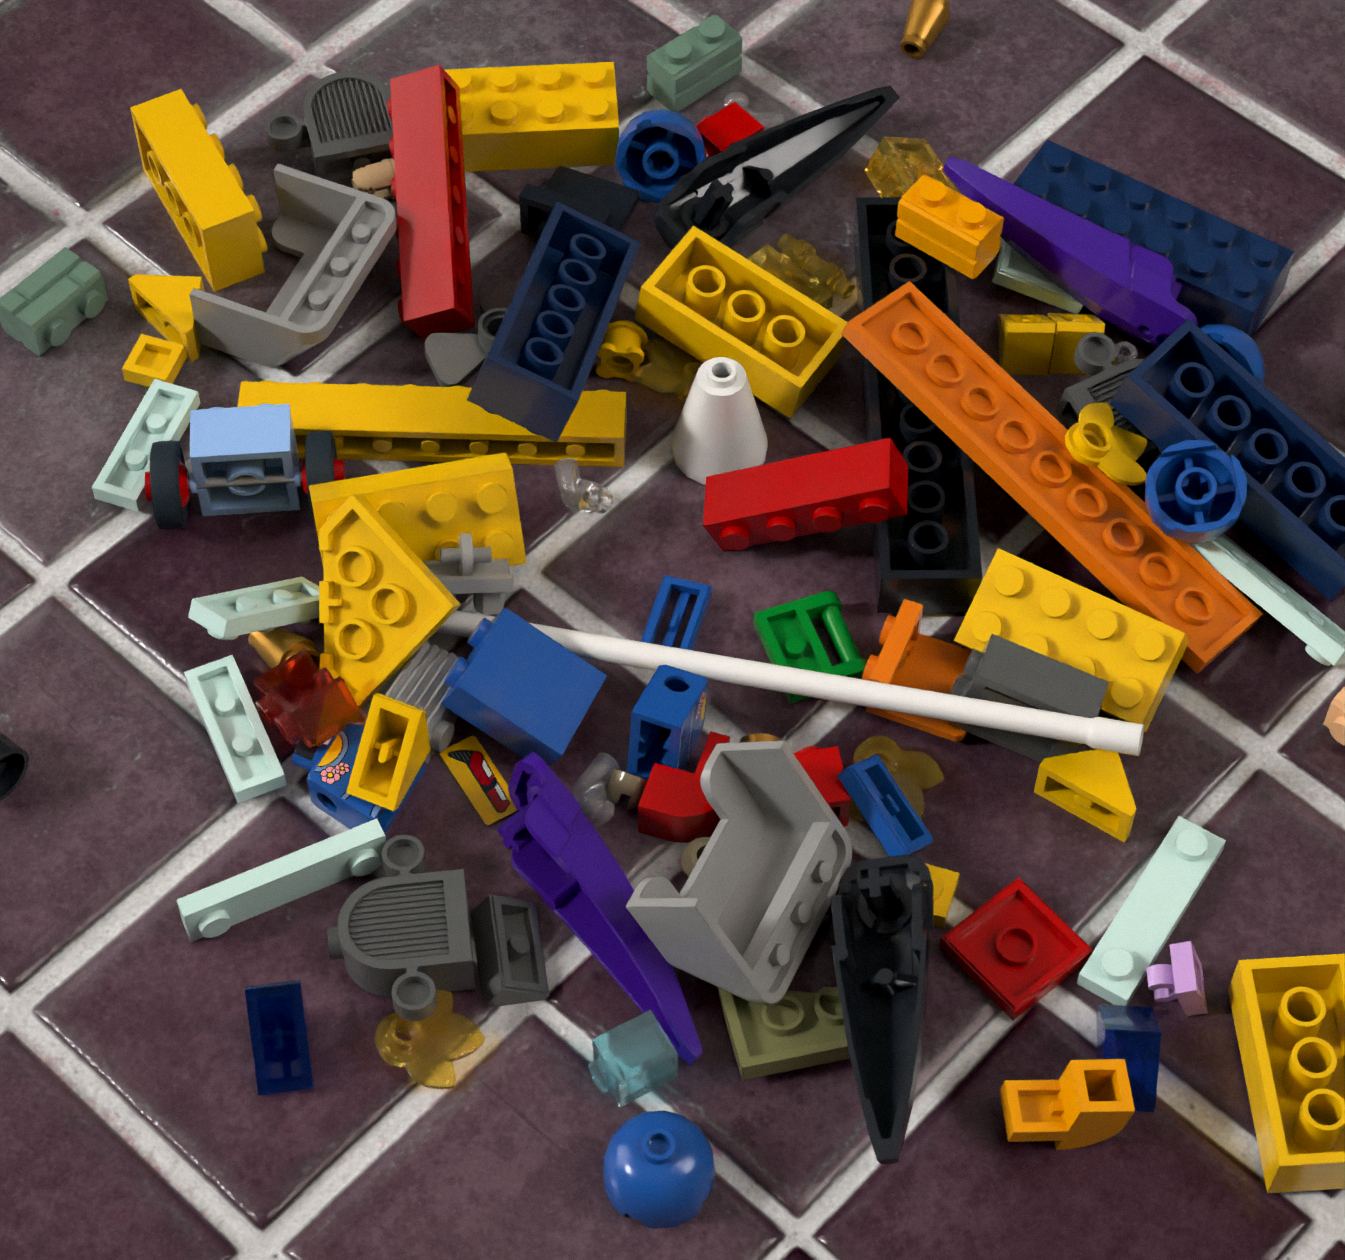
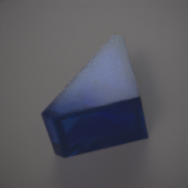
M301 980L245 986L258 1095L313 1089L314 1079L309 1014Z
M1097 1004V1059H1125L1135 1111L1154 1112L1162 1032L1153 1008Z

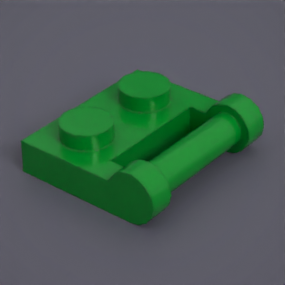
M821 592L754 613L753 625L771 664L862 679L868 659L861 657L840 613L843 606L836 592ZM812 619L823 622L842 662L841 664L831 665L811 622ZM785 693L789 704L810 698L808 696Z

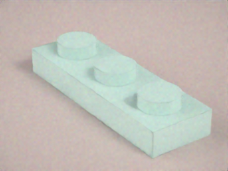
M157 379L153 380L92 486L95 499L140 512L147 499L145 493V472H150L152 443L169 440L180 441L190 423V410H197L200 405L198 391Z
M297 577L194 598L191 601L188 618L208 629L207 632L211 636L222 640H234L238 635L256 631L270 632L275 627L293 623L306 624L311 619L319 618V586L304 577Z
M233 655L185 671L187 685L237 803L286 786L287 783L283 769Z

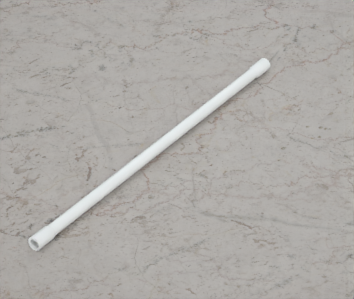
M456 610L436 632L469 638L484 617L490 621L495 617ZM529 623L582 658L657 670L658 666L666 664L703 676L709 680L1081 743L1094 749L1139 756L1141 751L1144 724L1103 717L1087 718Z

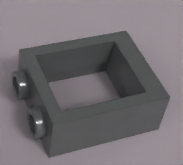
M991 634L982 652L973 648L962 674H958L950 694L1032 708L985 688L988 687L1041 710L1094 718L1098 717L1109 682ZM953 721L949 722V725L1038 762H1042L1044 758L1076 753L1081 746V743Z

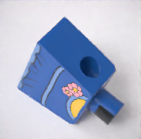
M666 664L658 666L632 710L627 773L648 780L654 763L685 770L704 726L709 681L705 677ZM663 728L671 730L665 743L659 736Z
M350 722L341 724L328 745L304 736L294 750L292 762L294 765L310 771L307 783L312 803L349 829L377 818L384 834H386L425 772V761L398 809L392 811L346 793L365 726Z

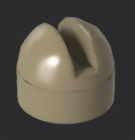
M613 768L607 790L610 801L617 807L621 795L625 794L631 796L628 801L627 810L638 809V804L648 780Z

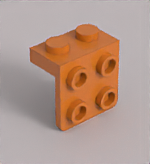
M904 599L897 616H887L879 638V644L884 646L879 656L870 655L862 679L950 694L958 674H962L971 650L920 634L923 605ZM866 707V712L951 741H962L967 734L966 731L949 725L950 721Z

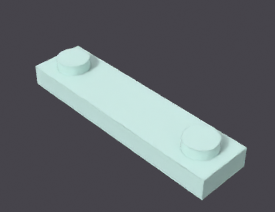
M1225 534L1204 543H1188L1220 574L1307 644L1305 650L1312 658L1326 666L1345 664V631Z
M1178 816L1079 973L1077 984L1125 1010L1147 974L1146 968L1153 965L1222 853L1226 840Z
M377 818L177 899L182 922L190 941L193 942L203 937L213 938L225 933L232 925L349 877L365 876L372 873L383 864L382 848L386 843L385 834Z

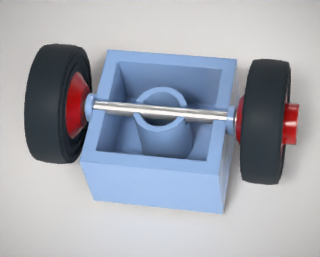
M261 404L247 407H212L209 409L190 410V461L193 473L189 474V470L185 466L184 455L179 441L154 442L150 451V472H145V493L147 501H152L158 528L173 530L186 527L188 501L191 498V492L192 494L198 492L203 516L301 510L300 486L302 481L303 490L308 495L310 512L314 519L309 485L346 479L344 459H337L335 438L332 431H312L306 434L305 457L301 462L300 472L290 404Z

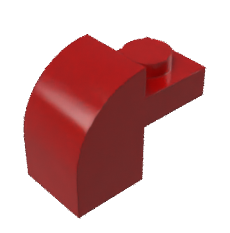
M710 731L695 774L654 763L638 804L639 833L678 843H690L697 838L712 836L720 818L707 801L701 789L700 778L716 744L730 743V736Z

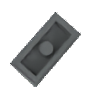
M489 894L473 910L471 915L483 1005L497 1007L546 1000L549 997L536 901Z

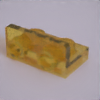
M884 136L865 167V173L880 197H902L925 174L960 193L943 173L944 166L926 139Z

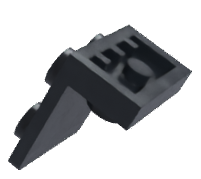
M558 166L544 189L526 184L520 193L521 233L539 239L556 202L621 232L640 200V192L636 189L577 170Z

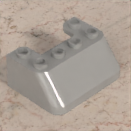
M277 164L274 168L280 215L272 227L273 242L281 251L301 257V259L266 312L193 288L189 296L199 344L263 366L274 367L285 364L327 339L396 231L395 209L389 201Z
M785 741L716 744L704 766L700 785L707 801L719 816L720 821L679 894L667 878L663 876H647L639 882L625 907L670 965L751 1003L774 1004L779 1002L785 995L831 905V897L836 895L840 887V880L847 868L850 867L852 844L847 831Z

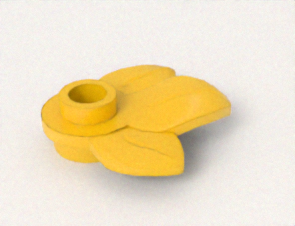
M1090 403L1084 406L1080 411L1078 423L1073 424L1065 434V444L1071 456L1079 463L1098 467L1110 479L1118 483L1130 486L1143 484L1146 481L1147 474L1136 461L1144 452L1148 442L1147 439L1114 425L1113 412L1108 403Z

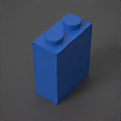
M504 607L492 621L484 617L472 632L467 643L474 648L467 660L460 656L447 674L444 683L450 686V689L441 704L522 758L531 752H535L550 767L563 755L607 675Z

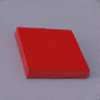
M1019 877L943 935L939 947L1013 1021L1083 966L1093 953V949Z

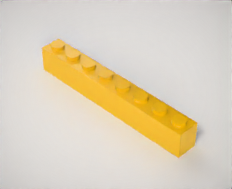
M268 380L260 382L241 381L237 407L258 406L261 404H290L299 458L305 457L306 434L312 431L326 430L332 431L334 435L337 459L451 462L506 452L510 464L624 467L626 392L608 390L582 391L579 401L556 443L543 436L533 434L526 428L497 414H491L482 407L467 401L472 388L464 386L432 387L413 384L395 386L370 385L367 383L323 384L320 382L285 383Z

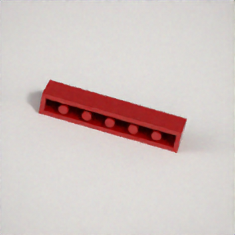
M440 64L390 79L391 98L387 101L388 113L393 124V138L389 140V148L395 162V177L391 180V187L397 201L395 235L399 241L400 258L396 259L395 266L401 282L402 299L398 301V313L402 323L411 328L424 341L432 333H455L475 328L460 89Z

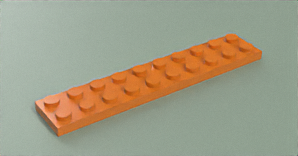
M910 281L847 322L841 335L1125 606L1186 633L1190 641L1181 659L1194 672L1198 674L1253 627L1263 615L1258 608L1190 544L1165 535L1153 523L1145 502L1127 485L1110 479L1098 467L1088 466L1076 461L1065 444V434L1068 430Z

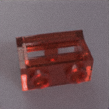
M305 648L253 680L262 697L256 701L258 710L270 727L273 728L277 725L284 738L291 745L300 740L308 748L312 746L317 748L346 729V724L365 721L344 679L340 676L334 679L326 667L318 670L310 653Z

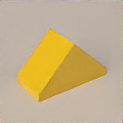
M135 274L129 278L128 281L135 310L165 339L185 345L187 359L191 363L197 360L201 344H199L189 294L193 288L204 291L202 277Z
M1048 313L1047 317L1055 322V336L1049 374L1089 375L1082 372L1075 364L1074 352L1084 335L1093 332L1104 334L1105 323L1097 316L1091 314Z
M998 314L1000 367L1009 375H1048L1055 336V322L1047 316L1040 314Z
M380 693L373 694L347 787V794L392 811L398 809L430 752L425 710Z
M1096 749L1043 759L1039 765L1034 793L1125 843L1130 835L1137 808L1119 753Z

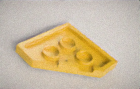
M359 493L352 494L319 529V551H323L324 581H319V623H324V653H320V675L352 711L361 710L373 698V694L378 693L461 606L460 602L362 494Z

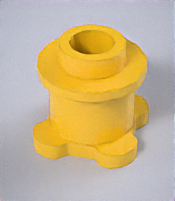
M628 320L609 323L597 353L601 361L597 363L596 373L607 379L618 377L625 378L629 382L639 381L643 374V369L639 364L644 360L643 350L648 342L646 332L634 322Z

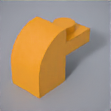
M1125 1059L1071 1060L1059 1080H1005L999 1090L1008 1142L1055 1141L1056 1150L1080 1148L1104 1141L1120 1132L1135 1112Z

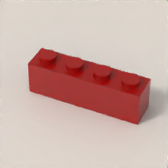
M891 438L707 476L703 527L722 551H738L746 549L748 546L773 541H789L798 536L818 532H834L843 527L867 522L879 523L888 518L907 515L908 464Z

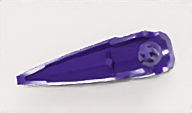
M951 156L948 157L943 173L960 193L982 204L985 209H989L1004 217L1000 237L1047 279L1094 314L1115 326L1116 331L1154 351L1188 318L1198 326L1196 316L1187 307L1176 301L1183 289V284L1176 282L1177 276L1173 274V266L1163 255L1131 243L1130 239L1104 229L965 160Z
M535 752L529 753L516 763L508 786L510 798L518 812L497 828V831L503 837L502 843L509 850L512 847L514 848L511 854L513 868L543 897V901L563 920L614 978L673 1051L692 1066L703 1055L697 1032L672 966L662 956L625 907L634 892L631 884L598 832L580 810L581 805L539 755Z

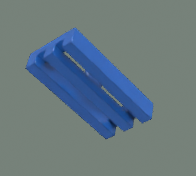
M664 575L640 642L654 644L672 591L677 590L681 592L662 645L674 647L690 598L694 594L698 595L680 646L681 649L693 650L712 598V586Z
M877 754L847 767L837 775L890 857L905 854L912 856L934 842L933 837Z

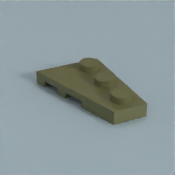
M717 987L718 998L742 1080L850 1058L838 987H822L818 992L786 991L783 998L774 1004L751 1003Z

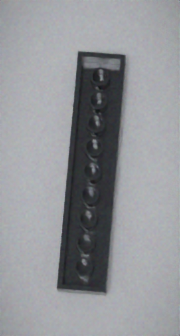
M856 197L853 239L858 315L910 281L960 328L955 269L895 236L896 221L898 220V202L901 197ZM861 354L866 443L891 438L908 464L907 515L888 518L879 523H872L877 613H898L904 599L922 604V613L967 612L983 579L972 459Z

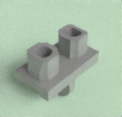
M470 533L459 534L458 548H440V560L422 561L455 598L456 594L474 593L473 605L475 612L482 615L499 614L504 607L506 593L514 592V577L510 575L508 559H492L491 547L473 548Z

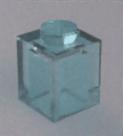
M651 1010L592 1039L593 1062L588 1064L591 1076L603 1094L608 1091L611 1092L619 1107L678 1077V1053Z

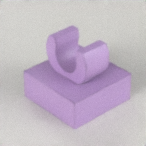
M1192 942L1169 944L1172 965L1157 964L1146 968L1148 988L1153 990L1155 1002H1169L1178 999L1186 1017L1208 1013L1202 964Z

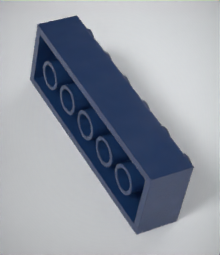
M1046 140L1013 183L1104 229L1130 239L1131 243L1167 258L1173 266V274L1177 276L1176 282L1183 284V289L1176 301L1187 307L1196 316L1199 328L1208 324L1230 325L1243 330L1252 337L1285 288L1295 251L1050 140Z
M556 202L536 243L467 401L482 407L491 414H497L514 422L533 434L543 436L557 443L579 401L641 242Z
M1188 318L1127 375L1110 404L1162 451L1168 446L1185 440H1207L1217 444V449L1225 452L1229 457L1232 454L1238 459L1247 477V498L1238 520L1331 602L1345 588V457Z

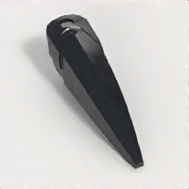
M891 86L876 88L803 114L730 144L727 150L703 160L692 171L682 175L672 190L661 199L654 213L657 231L671 250L676 247L693 226L725 246L733 247L758 230L764 224L763 221L785 206L833 166L873 127L900 96Z
M908 854L857 862L847 868L840 880L838 895L831 897L836 943L831 948L847 1045L869 1137L877 1161L880 1164L899 1162L914 1102L925 1030L929 931L934 930V886L931 872L920 858Z

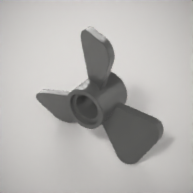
M520 279L492 287L480 297V311L482 315L478 320V334L432 333L426 338L425 356L441 387L463 386L481 369Z

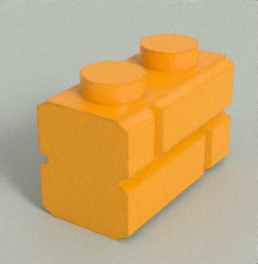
M926 174L922 175L898 202V220L896 221L895 236L971 279H975L999 252L1000 234L1002 233L1004 217L989 209H985L982 204L967 198Z

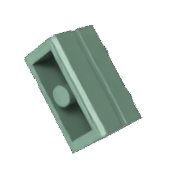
M713 14L699 23V26L692 27L647 55V71L649 73L647 75V90L668 110L679 112L742 72V57L740 54L742 53L743 38L740 36V33L723 19Z
M64 247L0 298V322L2 328L18 342L22 341L25 347L38 356L42 355L51 346H60L68 339L72 329L86 318L96 317L103 310L105 302L109 300L103 275L98 269L86 261L83 262L78 255Z

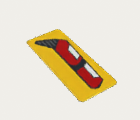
M470 736L440 752L441 758L486 825H491L518 811L510 798L508 784L476 736Z

